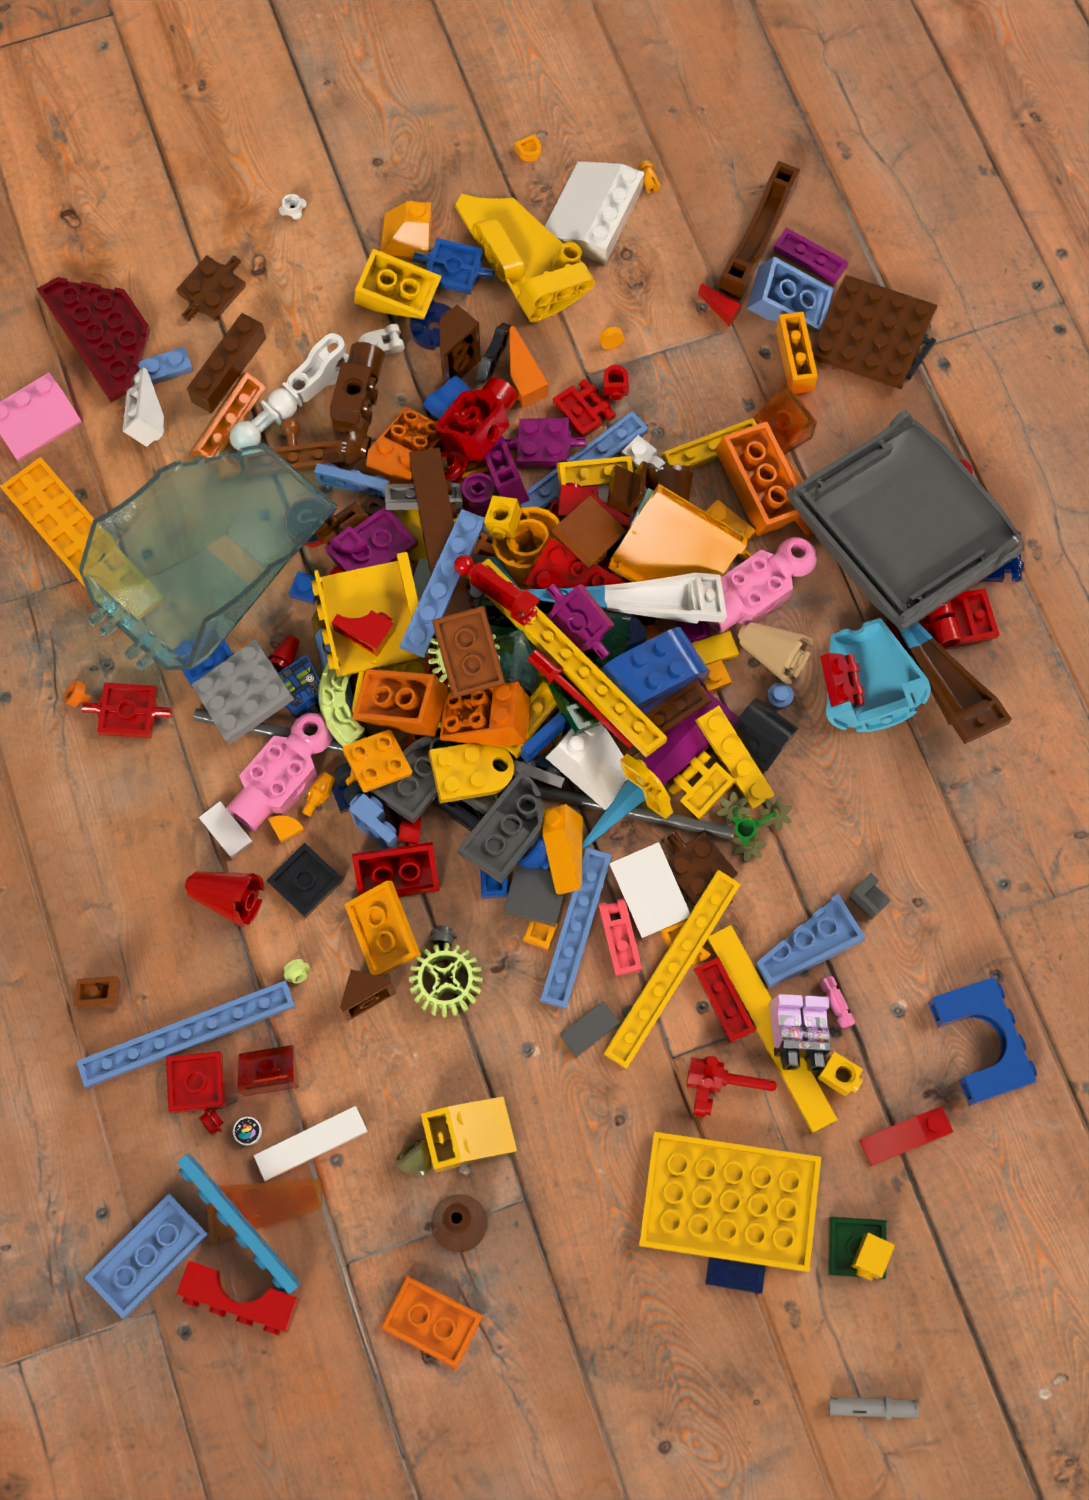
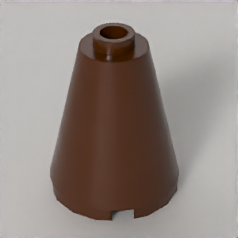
M665 465L664 469L657 472L656 467L649 468L646 473V490L649 488L654 491L657 485L660 484L689 502L693 468L690 469V466Z
M463 1194L449 1196L436 1206L432 1214L431 1229L433 1236L443 1248L452 1252H466L474 1249L483 1240L487 1231L486 1212L482 1205L470 1196ZM462 1215L460 1223L455 1224L452 1222L455 1216Z

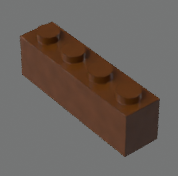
M244 313L239 315L187 387L193 404L211 414L215 411L266 340L261 322Z

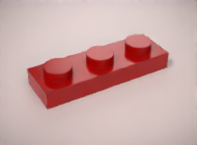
M717 957L694 968V972L729 1043L731 1044L755 1033L756 1030L720 958Z

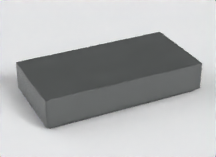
M603 1001L561 1033L560 1037L573 1054L578 1057L616 1028L620 1022Z

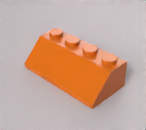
M766 421L723 436L715 451L752 527L756 530L757 537L779 530L799 518V513L786 496L787 491L798 485L768 422Z

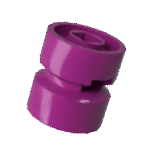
M473 473L468 475L462 483L463 507L465 511L485 517L492 496H495L494 483L486 474Z

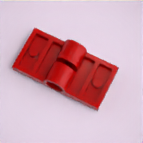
M549 536L522 581L533 589H548L552 584H556L557 588H575L579 584H582L584 587L627 583L595 563L588 568L565 545ZM603 610L613 623L620 614V612Z
M986 588L963 592L919 621L921 626L944 649L997 639L1000 635ZM887 618L890 631L907 653L912 656L898 628Z

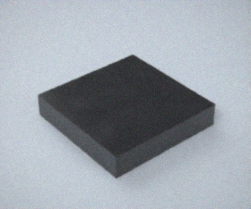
M306 843L267 879V882L305 919L344 881Z

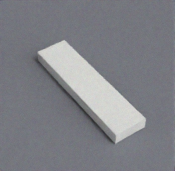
M354 1106L253 1156L264 1181L267 1182L368 1133L357 1107Z

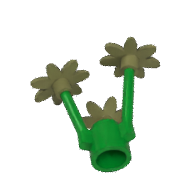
M732 792L730 801L724 798L719 799L725 808L718 810L717 815H727L726 825L731 824L732 821L736 823L735 832L738 837H734L732 840L740 846L734 850L733 854L739 855L744 853V861L746 863L749 862L751 853L757 858H762L757 848L767 845L765 841L758 840L760 835L758 826L764 823L765 826H769L774 822L776 829L780 831L782 829V822L788 824L792 822L785 815L791 811L792 807H782V797H778L775 804L766 798L765 803L768 809H761L759 811L764 817L758 820L749 816L742 817L741 815L752 813L749 808L743 807L747 803L748 797L738 800L736 793Z

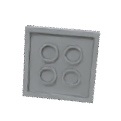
M253 640L191 684L224 740L229 745L294 700L268 656L256 640Z

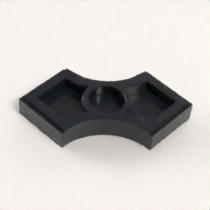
M503 322L496 327L492 341L482 356L476 380L485 382L493 376L496 364L506 348L511 325Z

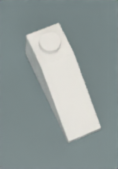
M143 367L134 375V385L126 394L123 432L147 447L154 440H159L163 435L164 415L148 370Z

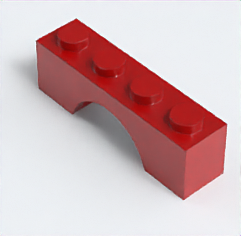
M190 1260L187 1263L176 1293L184 1297L182 1303L197 1308L200 1303L209 1305V1312L223 1317L226 1316L227 1312L238 1315L236 1318L237 1322L252 1326L254 1321L264 1324L263 1331L278 1336L281 1331H289L300 1300L298 1297L269 1288L263 1296L255 1301L247 1303L236 1302L225 1293L221 1284L219 1270Z

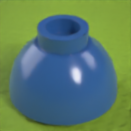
M540 834L533 847L530 846L519 860V865L528 869L541 868L545 870L550 866L542 834Z

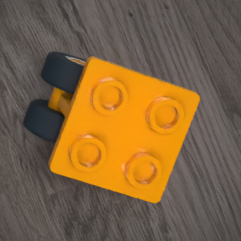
M386 730L344 745L342 751L348 762L340 765L334 772L337 784L342 787L348 786L344 791V798L348 805L359 793L361 795L364 793L368 798H371V790L412 775V769L391 730Z

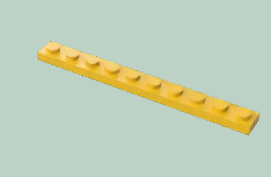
M490 559L482 563L486 567L492 568L497 575L507 582H512ZM486 595L556 667L564 668L562 673L645 757H648L666 743L667 737L537 606L534 607L538 611L535 617L527 625L523 626L510 617L511 612Z

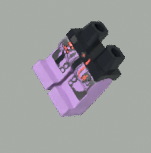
M778 994L769 1003L773 1042L775 1045L774 1057H780L783 1070H797L800 1067V1058H806L807 1070L813 1072L822 1071L826 1063L825 1055L831 1051L826 1012L829 1008V997L804 996L802 998V995Z

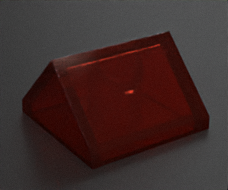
M289 1045L239 1053L238 1091L245 1097L299 1088L294 1046Z

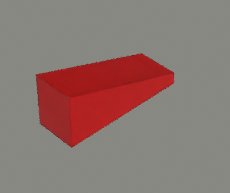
M701 283L698 295L730 327L740 313L741 304Z
M421 816L414 824L407 819L403 820L399 827L398 840L415 845L419 844Z

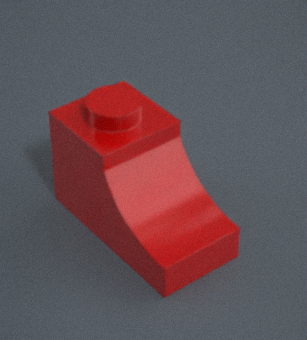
M372 610L368 615L360 618H347L337 614L332 621V627L335 632L377 657L395 632L391 617L383 612L377 614Z

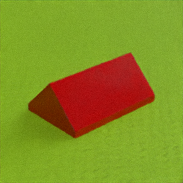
M433 842L352 854L359 896L385 881H393L398 897L440 891Z

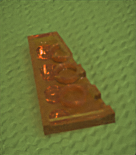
M321 1178L219 1185L255 1229L323 1207ZM211 1202L207 1204L209 1245L234 1237L237 1232L230 1224L225 1226L215 1214L218 1210Z

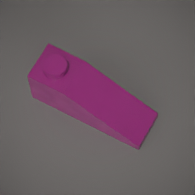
M501 436L487 453L485 459L500 496L515 498L520 506L530 501L506 441Z

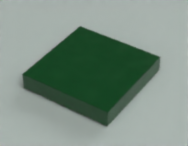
M830 1216L828 1275L860 1277L856 1274L857 1269L851 1267L863 1235L870 1233L887 1241V1220ZM886 1269L883 1277L879 1279H886Z

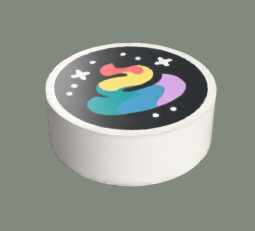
M243 1117L235 1123L233 1135L241 1145L252 1146L260 1140L262 1127L256 1119Z

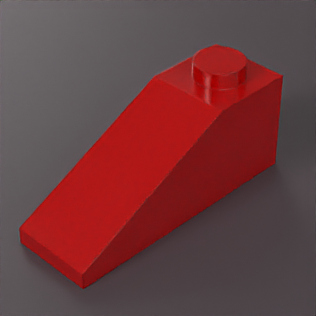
M577 483L561 485L558 490L555 516L559 521H562L586 498L591 496L627 531L631 520L618 510L608 506L597 495L588 489L581 488V485Z
M940 1106L860 1139V1143L870 1166H873L944 1138L953 1133V1129L943 1107Z

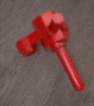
M706 1056L705 1059L691 1057L687 1087L697 1089L693 1116L705 1118V1115L711 1116L713 1099L708 1098L709 1091L720 1093L721 1086L726 1087L729 1084L766 1091H775L777 1088V1083L773 1080L729 1073V1070L724 1069V1062H718V1058L715 1056Z

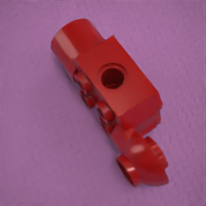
M492 377L481 390L462 391L435 424L441 445L445 450L440 454L441 457L446 456L448 472H444L445 480H450L451 483H459L469 461L482 460L508 429L509 422L506 414L517 402V394L514 388L505 380Z

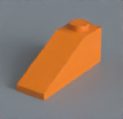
M512 326L510 327L511 386L516 391L519 404L524 408L547 397L549 384L516 328Z

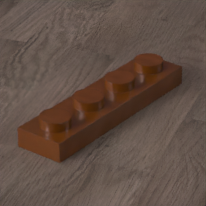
M695 679L645 715L666 734L712 703L699 681ZM615 735L612 736L623 756L629 754L633 757L640 752L634 745L629 748Z

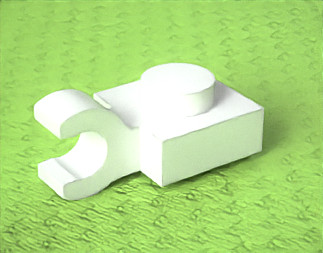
M639 435L622 450V457L631 456L632 465L635 468H638L640 463L645 461L648 463V469L656 467V472L664 469L662 466L665 462L656 456L657 450Z

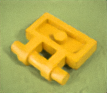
M705 751L697 758L694 756L689 762L690 766L681 775L678 774L673 779L675 782L668 788L675 796L683 789L687 794L680 802L700 820L736 782L717 762L708 769L705 764L711 756ZM699 771L703 776L692 787L688 782Z

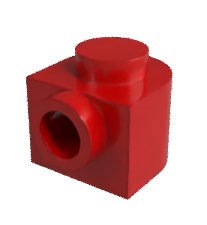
M611 365L605 369L603 374V397H609L612 401H619L624 396H628V372L620 365Z

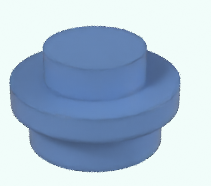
M785 683L773 684L767 693L769 703L776 708L789 706L794 696L791 687Z

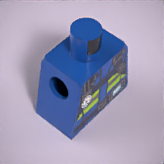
M305 654L278 672L294 698L293 701L284 707L296 718L306 712L321 713L318 698L320 680L308 656Z

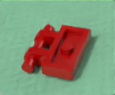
M583 379L579 383L582 389L580 392L572 385L553 398V404L565 418H569L570 425L580 437H586L602 426V420L599 416L604 415L608 421L616 417V414L612 411V405L607 400H603L598 394V388L594 384H590L587 379ZM586 400H591L595 407L591 408Z
M827 653L821 655L820 660L831 707L849 701L855 707L865 705L863 698L865 690L864 686L860 684L858 675L860 668L859 663L855 662L854 654L844 656L843 654Z

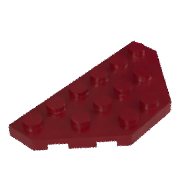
M57 277L38 287L37 291L110 403L126 395L127 391L134 385L133 377L138 373L139 361L142 360L150 328L125 289L114 288L113 290L102 288L99 284L83 281L75 283L61 277Z

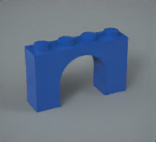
M994 977L933 997L928 1002L937 1028L963 1019L975 1018L987 1022L999 1036L1001 1052L997 1062L992 1067L966 1075L959 1080L969 1106L1037 1082L1035 1078L1037 1076L1035 1065L1031 1060L1028 1061L1024 1051L1026 1050L1025 1041L1020 1034H1017L1014 1027L1016 1023L1014 1014L1010 1008L1007 1009L1003 1000L1005 998L1004 990L1000 983H996Z

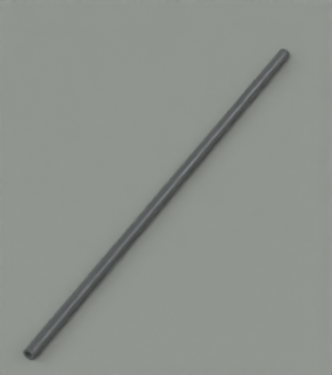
M195 709L194 721L215 725L207 710ZM262 722L248 733L270 738L273 736L288 737L291 729ZM305 732L306 735H314L313 733ZM333 738L329 747L325 749L344 754L342 751L343 746L335 738ZM535 783L540 791L541 798L603 812L606 811L587 794ZM637 806L626 815V817L693 832H705L707 835L732 840L735 828L673 813L664 819L652 809Z

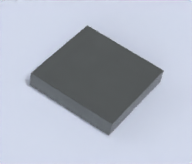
M517 863L503 914L556 927L565 894L558 895L555 892L551 871L541 868L528 869Z

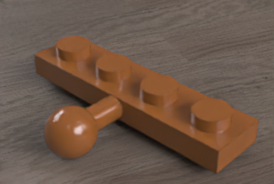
M286 418L280 425L281 433L286 437L287 446L242 452L246 479L315 470L317 463L324 465L330 463L337 467L345 466V458L341 454L342 439L297 445L296 436L300 431V424L294 418Z

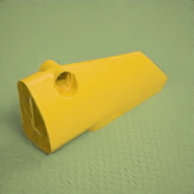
M461 193L455 204L456 209L478 246L483 248L484 256L492 269L495 270L496 276L501 282L506 281L530 322H538L555 315L579 300L594 287L596 281L586 265L580 260L582 255L581 248L573 242L563 244L514 198H481Z

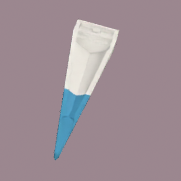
M695 572L646 581L585 587L602 610L696 624L698 621L724 623L727 617L721 576L719 574ZM574 588L558 589L561 591L563 595L569 594ZM526 589L541 601L555 602L546 591L547 589Z

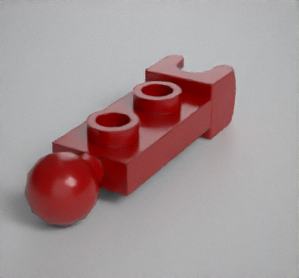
M460 555L454 561V568L458 574L462 576L470 575V583L509 610L511 612L510 617L521 625H527L537 614L538 611L534 607L540 600L528 590L520 591L515 584L507 582L497 575L492 568L486 567L480 562L475 565L474 560L468 555Z

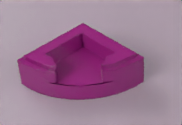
M351 526L347 527L330 541L332 547L346 553L359 552L367 547V542Z

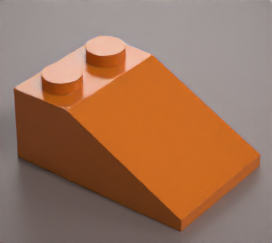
M366 669L352 718L410 734L435 736L449 687L445 683L440 682L435 674Z

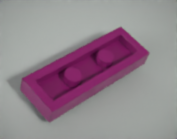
M787 227L773 248V251L836 285L847 269L849 263Z

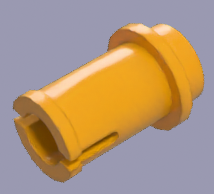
M648 160L638 164L637 169L644 172V185L647 193H652L651 188L653 193L657 192L661 188V184L654 172V164Z

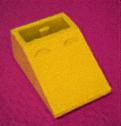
M504 1097L448 1106L421 1113L435 1173L517 1152Z

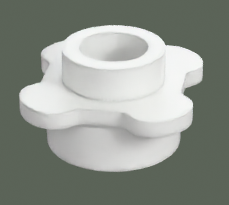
M295 194L286 195L282 200L283 206L279 207V213L283 216L289 215L295 220L299 219L302 216V209L306 207V201L300 199Z

